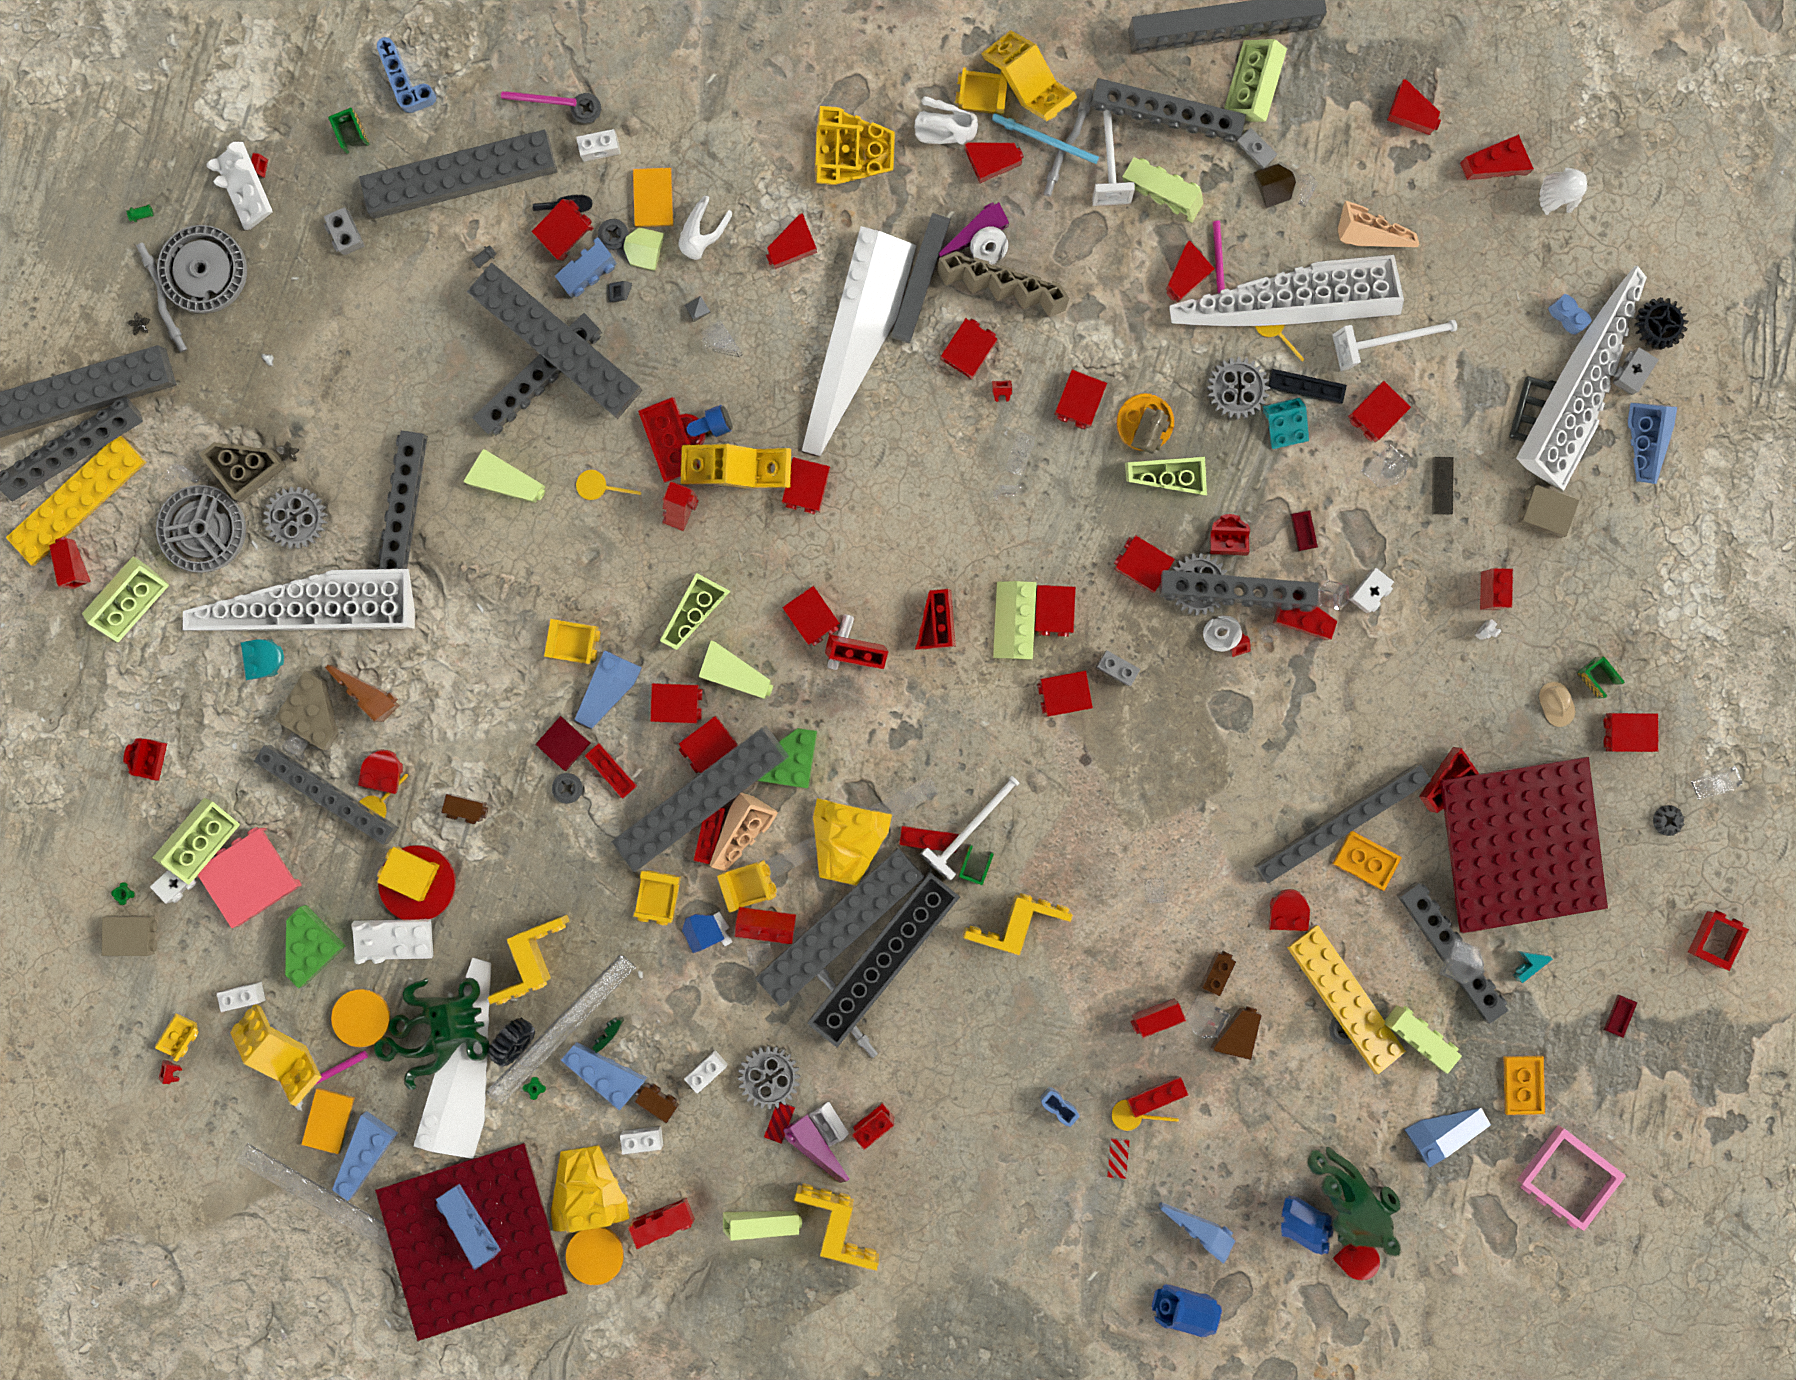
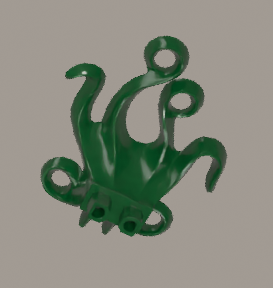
M428 978L413 982L404 989L403 999L405 1003L410 1006L422 1007L423 1010L411 1020L402 1014L393 1017L389 1022L390 1033L395 1038L401 1039L407 1037L415 1025L427 1024L430 1026L431 1034L422 1046L413 1049L403 1048L396 1044L392 1038L383 1037L375 1043L374 1053L379 1060L384 1062L393 1060L396 1054L405 1058H422L431 1054L436 1057L431 1063L412 1067L406 1072L404 1076L406 1088L414 1090L416 1088L414 1083L416 1077L430 1075L439 1071L464 1042H466L467 1056L472 1061H482L488 1055L489 1040L477 1032V1029L484 1027V1022L475 1020V1017L482 1012V1009L480 1007H473V1004L480 996V986L474 978L462 980L459 984L458 996L415 997L414 991L424 987L428 983ZM470 985L472 991L468 996H466L464 994V988L465 986ZM402 1020L405 1023V1027L402 1032H399L396 1027L397 1023ZM477 1042L482 1046V1053L480 1054L475 1053L473 1050ZM385 1044L391 1047V1052L388 1055L382 1052V1047Z
M1326 1147L1327 1158L1341 1166L1347 1172L1345 1173L1335 1166L1328 1165L1324 1155L1317 1150H1313L1307 1158V1165L1310 1171L1316 1175L1331 1174L1325 1176L1321 1183V1188L1330 1197L1332 1205L1339 1212L1332 1222L1333 1228L1338 1233V1241L1344 1246L1351 1243L1355 1247L1383 1248L1385 1254L1394 1257L1399 1256L1401 1247L1398 1240L1394 1237V1223L1390 1215L1398 1212L1401 1208L1396 1193L1389 1187H1383L1380 1191L1379 1201L1359 1170L1350 1161L1337 1154L1332 1148ZM1342 1191L1345 1201L1340 1198L1342 1195Z

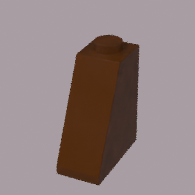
M1246 1006L1245 1009L1239 1008L1211 1044V1049L1216 1052L1251 1060L1262 1016L1257 1012V1008Z

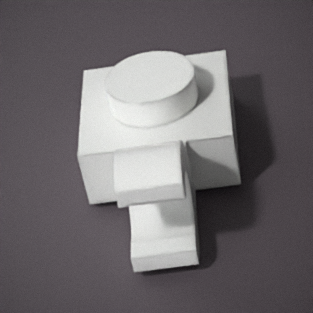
M1490 619L1486 620L1474 635L1480 640L1489 639L1491 636L1497 637L1501 630L1496 629L1497 623Z
M719 911L714 914V917L725 938L721 942L724 946H727L733 942L725 931L730 926Z

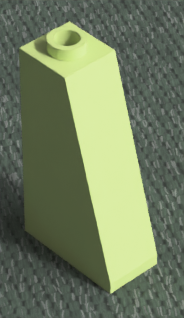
M485 449L482 450L463 481L470 486L534 503L537 500L540 501L545 494L544 485Z
M710 641L699 677L766 699V696L771 695L774 685H771L770 679L715 641Z
M795 1211L723 1212V1232L730 1240L799 1235V1228H802V1219Z

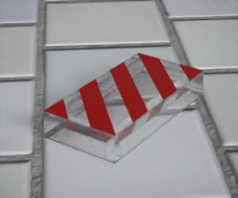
M1110 1138L1107 1177L1127 1179L1129 1139Z

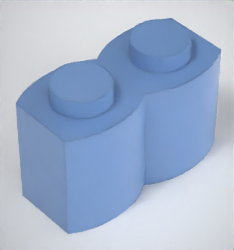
M1567 294L1559 297L1548 307L1550 314L1555 319L1561 321L1563 327L1573 335L1581 332L1592 322L1590 315L1585 310L1578 308L1576 301Z
M1048 1087L1040 1096L1043 1106L1049 1112L1056 1114L1059 1121L1064 1125L1071 1127L1080 1117L1075 1106L1069 1101L1063 1100L1061 1094L1054 1088Z

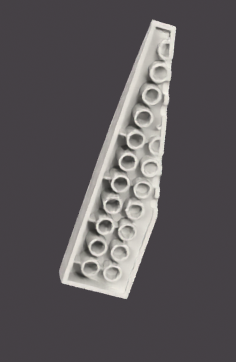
M860 227L802 452L821 456L874 358L877 356L879 349L887 338L889 331L897 320L916 245L877 230Z
M1387 255L1315 262L1310 267L1295 268L1293 272L1286 274L1284 272L1278 273L1276 277L1270 279L1268 277L1238 285L1236 289L1229 290L1227 288L1221 290L1219 294L1212 296L1207 294L1198 300L1190 299L1169 306L1171 323L1211 326L1285 325L1399 315L1402 312L1404 297L1395 256Z
M1638 266L1632 268L1586 331L1562 371L1517 456V459L1526 469L1560 491L1565 490L1598 427L1600 420L1597 417L1599 411H1603L1605 405L1603 403L1605 392L1609 393L1611 387L1610 377L1614 376L1624 348L1622 341L1629 332L1628 322L1630 318L1634 317L1635 301H1639L1647 278Z
M409 569L331 570L323 574L309 576V578L291 581L287 584L276 585L251 592L250 594L236 596L232 599L183 611V630L415 629V608Z

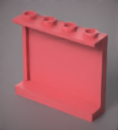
M255 827L247 832L248 836L244 839L240 837L231 843L232 846L227 850L223 848L217 851L216 857L211 859L198 874V877L232 929L239 927L302 886L299 879L293 878L264 833L267 830L266 828L258 829V827Z

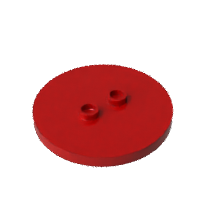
M412 845L401 848L410 854L440 866L424 900L417 901L378 883L381 900L393 915L402 920L433 919L446 910L454 897L456 890L454 869L449 860L432 847Z

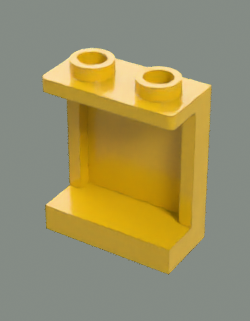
M963 67L962 73H958L957 84L961 85L960 92L956 91L955 103L959 104L958 108L964 111L1003 115L1007 90V80L1003 72L1001 71V74L967 71V67Z
M550 619L544 657L592 665L593 661H596L597 658L595 646L596 642L600 640L601 631H598L599 627Z
M399 846L390 848L385 857L387 859L385 865L378 871L377 876L379 878L377 882L417 901L424 900L440 865L410 854Z
M765 860L725 871L717 876L729 912L736 911L739 907H745L765 900L769 901L776 897L777 889L771 881V871Z
M642 870L637 904L633 916L638 917V921L649 922V919L656 920V924L667 926L674 919L681 876Z

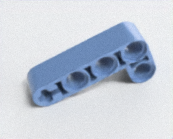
M387 37L379 39L377 50L397 102L407 113H413L433 105L436 102V94L427 84H419L412 87L399 50L394 42ZM386 47H388V49H389L391 55H388V53L386 52V51H387V48H386ZM398 63V67L391 70V66ZM400 81H405L404 86L397 87ZM430 92L427 98H422L423 93ZM412 99L409 105H404L405 100Z

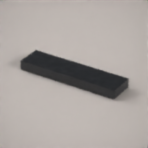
M1271 369L1268 387L1273 390L1337 404H1343L1347 387L1346 384L1277 369Z

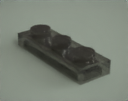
M1433 457L1432 515L1453 514L1454 457Z

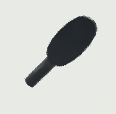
M568 195L559 198L556 202L533 203V211L552 210L562 199L574 201L579 207L578 211L583 213L592 208L593 202L587 195Z

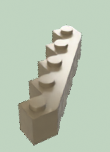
M957 251L939 258L937 273L946 286L963 279L971 294L988 287L997 302L1014 295L1023 310L1040 303L1049 318L1066 310L1069 297L1060 283L1054 281L1052 283L1041 280V277L1028 273L1026 275L1015 272V269L1002 265L1000 267L991 265L989 261L976 257L974 259L965 257L963 253Z

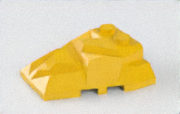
M820 106L815 142L814 170L816 172V184L838 185L893 171L895 132L874 122L864 121L860 116L848 114L839 107Z
M817 798L813 823L819 877L857 886L889 832L892 814Z
M599 1145L560 1152L550 1212L553 1231H567L570 1233L612 1225V1223L630 1219L627 1198L622 1193L616 1177L614 1178L610 1165Z

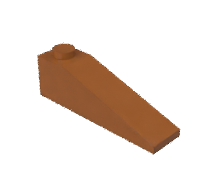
M333 665L325 667L339 684L348 687L346 692L351 697L359 700L357 705L374 722H384L400 706L396 702L398 699L391 692L387 693Z

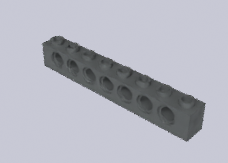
M1097 78L1094 83L1090 106H1093L1098 111L1109 110L1119 116L1126 114L1135 120L1146 119L1156 125L1163 123L1172 129L1183 128L1193 134L1200 132L1209 138H1223L1226 142H1234L1241 137L1246 116L1243 113ZM1108 95H1113L1116 101L1111 102L1108 99ZM1131 99L1134 102V106H1129L1126 100ZM1145 104H1150L1153 107V111H1148L1145 108ZM1163 109H1169L1171 111V115H1166ZM1182 113H1187L1190 119L1185 120L1182 117ZM1200 117L1206 118L1208 124H1203ZM1219 122H1224L1226 129H1222L1219 126Z
M585 313L569 326L577 334L585 333L584 340L589 344H595L601 338L602 331ZM539 354L472 418L491 437L498 435L504 429L503 426L507 422L510 423L517 417L516 413L521 409H526L531 404L530 400L532 398L540 396L545 391L544 387L548 383H553L559 378L558 374L561 371L556 367H549V361ZM543 372V378L536 381L535 374ZM529 385V391L526 394H522V386ZM510 398H515L514 406L508 407L507 401ZM496 411H501L500 419L494 420L493 414Z
M126 396L116 400L111 406L98 411L96 415L82 421L75 428L67 430L62 436L49 441L47 445L39 450H34L29 456L16 461L14 465L6 470L0 471V491L12 502L141 424L143 420L140 411Z
M401 430L400 435L397 436L396 446H398V451L393 458L395 470L390 477L392 489L387 497L389 509L386 510L384 516L386 528L383 529L381 535L383 547L379 550L380 567H377V569H389L388 564L392 560L396 563L394 569H407L428 439V436L425 434ZM412 447L413 454L407 457L406 450ZM409 466L411 469L410 473L404 476L403 469ZM407 485V492L401 495V486ZM400 504H404L405 507L402 513L397 512V507ZM400 522L402 528L399 532H395L394 526ZM397 541L399 547L396 551H392L391 545Z
M1163 570L1161 573L1159 597H1164V600L1174 601L1176 598L1184 599L1183 601L1185 602L1203 600V603L1214 604L1216 601L1222 602L1223 605L1240 603L1244 607L1261 605V608L1271 609L1273 606L1281 607L1282 610L1300 608V611L1311 612L1312 609L1314 610L1318 606L1319 583ZM1182 583L1185 586V590L1179 591L1176 588V584ZM1202 585L1205 591L1202 593L1197 592L1195 586ZM1220 586L1223 588L1224 593L1218 594L1214 588ZM1234 589H1242L1243 595H1236ZM1253 590H1260L1263 596L1256 597ZM1279 591L1282 594V598H1275L1273 592ZM1295 592L1299 593L1301 600H1295L1292 594Z
M264 745L253 761L382 845L389 844L399 828L272 745Z
M1413 883L1397 894V897L1483 1020L1489 1024L1509 1011L1505 1006L1507 1005L1506 1000L1502 995L1498 996L1494 990L1496 989L1494 983L1490 979L1487 980L1484 976L1485 970L1479 963H1475L1472 959L1474 955L1468 947L1465 948L1461 943L1463 939L1460 934L1451 929V921L1447 916H1442L1439 911L1441 909L1439 904L1428 896L1430 893L1428 888L1424 884ZM1423 899L1425 905L1423 908L1418 909L1417 902ZM1434 915L1436 918L1435 923L1430 925L1428 918ZM1442 931H1446L1447 936L1441 941L1439 934ZM1453 947H1457L1458 952L1455 956H1451L1450 950ZM1467 962L1469 968L1466 972H1462L1461 967ZM1478 978L1480 984L1478 987L1473 988L1472 983ZM1489 994L1491 997L1490 1002L1485 1004L1483 999Z

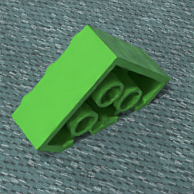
M797 728L782 739L779 743L789 757L758 781L809 788L818 731Z
M308 905L299 907L286 920L285 975L298 989L306 986L346 947Z

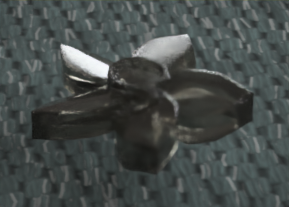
M136 312L134 320H130L127 323L134 327L133 335L138 334L140 330L148 333L145 325L150 322V319L142 318Z
M287 441L284 446L276 448L282 454V461H286L288 458L294 462L297 461L295 454L300 449L292 448L290 442Z

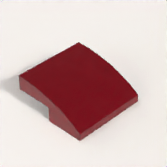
M560 716L535 745L560 768L567 771L591 742L564 717Z

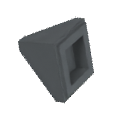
M627 281L609 283L610 303L627 300L632 283Z
M701 296L684 305L694 322L711 313Z

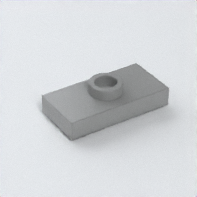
M1252 128L1244 133L1236 142L1262 169L1278 155Z

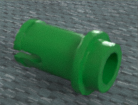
M150 204L138 208L130 207V210H127L130 222L134 221L136 223L140 219L154 216Z

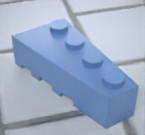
M578 1042L561 1059L564 1064L619 1111L647 1079L646 1076L640 1075L632 1069L624 1067L599 1053H595L594 1050Z
M368 1111L360 1116L332 1190L349 1201L359 1190L398 1132Z
M460 1184L436 1199L438 1202L436 1204L437 1208L442 1214L444 1213L449 1227L454 1231L474 1269L494 1257L501 1250Z

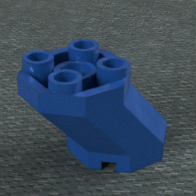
M1289 1195L1286 1197L1282 1210V1217H1284V1222H1281L1282 1237L1291 1238L1313 1253L1328 1254L1330 1248L1328 1240L1333 1237L1334 1231L1333 1226H1331L1332 1215L1319 1211L1296 1196Z
M1164 1285L1162 1289L1155 1291L1151 1305L1152 1310L1156 1311L1157 1315L1154 1316L1155 1322L1164 1328H1172L1199 1337L1216 1334L1222 1309L1214 1298L1208 1294L1197 1293L1173 1285Z

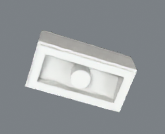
M829 1102L809 1114L829 1147L842 1141L849 1134Z

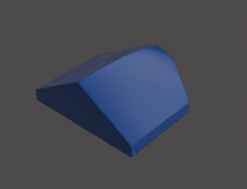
M695 914L685 919L682 931L693 953L704 950L725 939L714 915Z

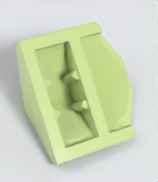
M639 227L629 234L625 239L624 250L630 265L655 271L664 233Z

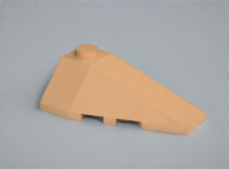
M1345 201L1337 229L1339 238L1343 243L1356 246H1419L1417 233L1397 223L1391 225L1384 219L1385 217L1381 215L1375 217L1367 213L1368 208Z
M740 793L728 811L710 866L726 871L742 855V850L748 844L752 845L755 842L754 839L770 827L778 812L756 797Z

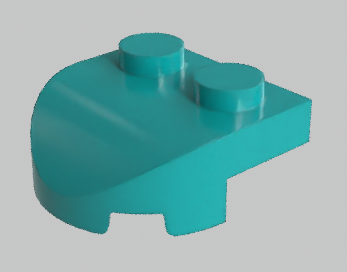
M256 639L240 642L246 680L273 677L278 674L277 671L284 664V653L281 646H277L273 642L274 640Z

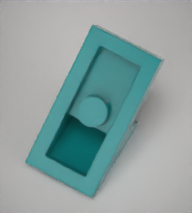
M1518 951L1527 964L1524 963L1517 967L1513 976L1518 982L1524 983L1553 959L1545 954Z

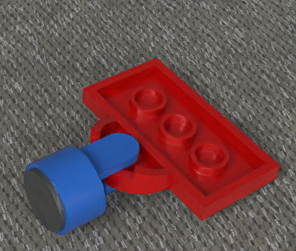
M674 397L638 411L664 483L681 477L682 445H703L706 432L711 431L715 437H719L731 432L733 429L730 416L726 408L721 404L705 410L706 417L701 419L687 413L680 414Z

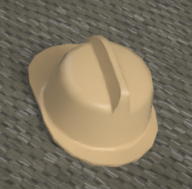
M1550 682L1544 685L1540 690L1539 700L1546 719L1553 726L1563 727L1568 725L1575 716V706L1568 689L1558 682Z

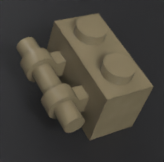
M1147 407L1131 446L1151 454L1155 450H1159L1163 441L1160 439L1162 432H1166L1170 423L1167 421L1168 415L1164 414V411L1160 409L1155 411Z

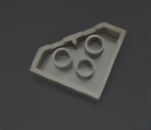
M214 442L199 454L233 499L240 502L244 501L287 467L276 452L267 448Z
M304 671L274 720L322 750H329L339 735L338 726H336L334 718L335 713L332 700H330L328 682L312 671Z

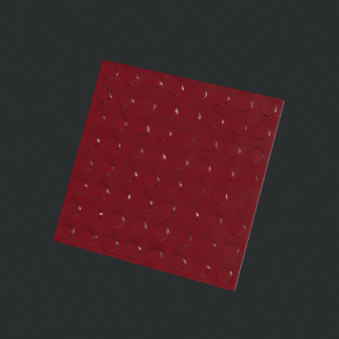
M1579 757L1440 780L1460 933L1608 909L1589 757Z
M526 1143L375 1190L417 1342L568 1293ZM459 1184L501 1249L494 1257L476 1269L473 1268L454 1231L449 1227L444 1213L442 1214L436 1205L438 1203L436 1199Z

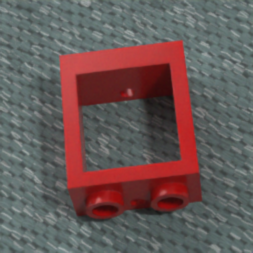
M1718 910L1714 912L1707 911L1688 953L1721 969L1730 971L1749 929L1744 927V923L1732 918L1731 921L1725 918L1726 914ZM1716 920L1737 930L1724 959L1702 950Z

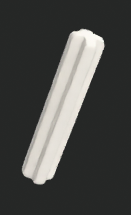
M847 614L843 616L837 636L848 638L854 621L853 616ZM829 659L827 667L837 670L840 661Z

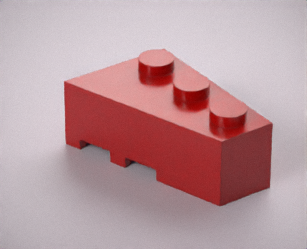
M950 589L929 590L915 650L956 647L952 592Z

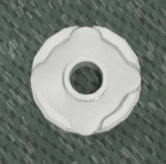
M985 227L979 230L971 240L970 250L972 256L989 261L991 265L997 263L996 261L1002 259L1008 250L1006 235L996 227ZM989 242L994 243L990 250H985V246Z
M1218 616L1217 619H1212L1205 625L1203 631L1204 641L1209 648L1215 651L1223 652L1237 646L1241 640V626L1231 616ZM1220 631H1227L1226 635L1224 636L1218 635Z

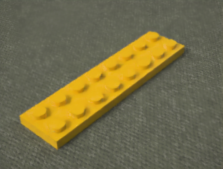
M122 435L103 447L5 538L31 566H35L50 552L49 545L55 543V540L58 538L67 537L147 462Z
M1319 925L1313 926L1287 947L1374 1074H1380L1406 1052L1391 1029L1385 1025V1020Z

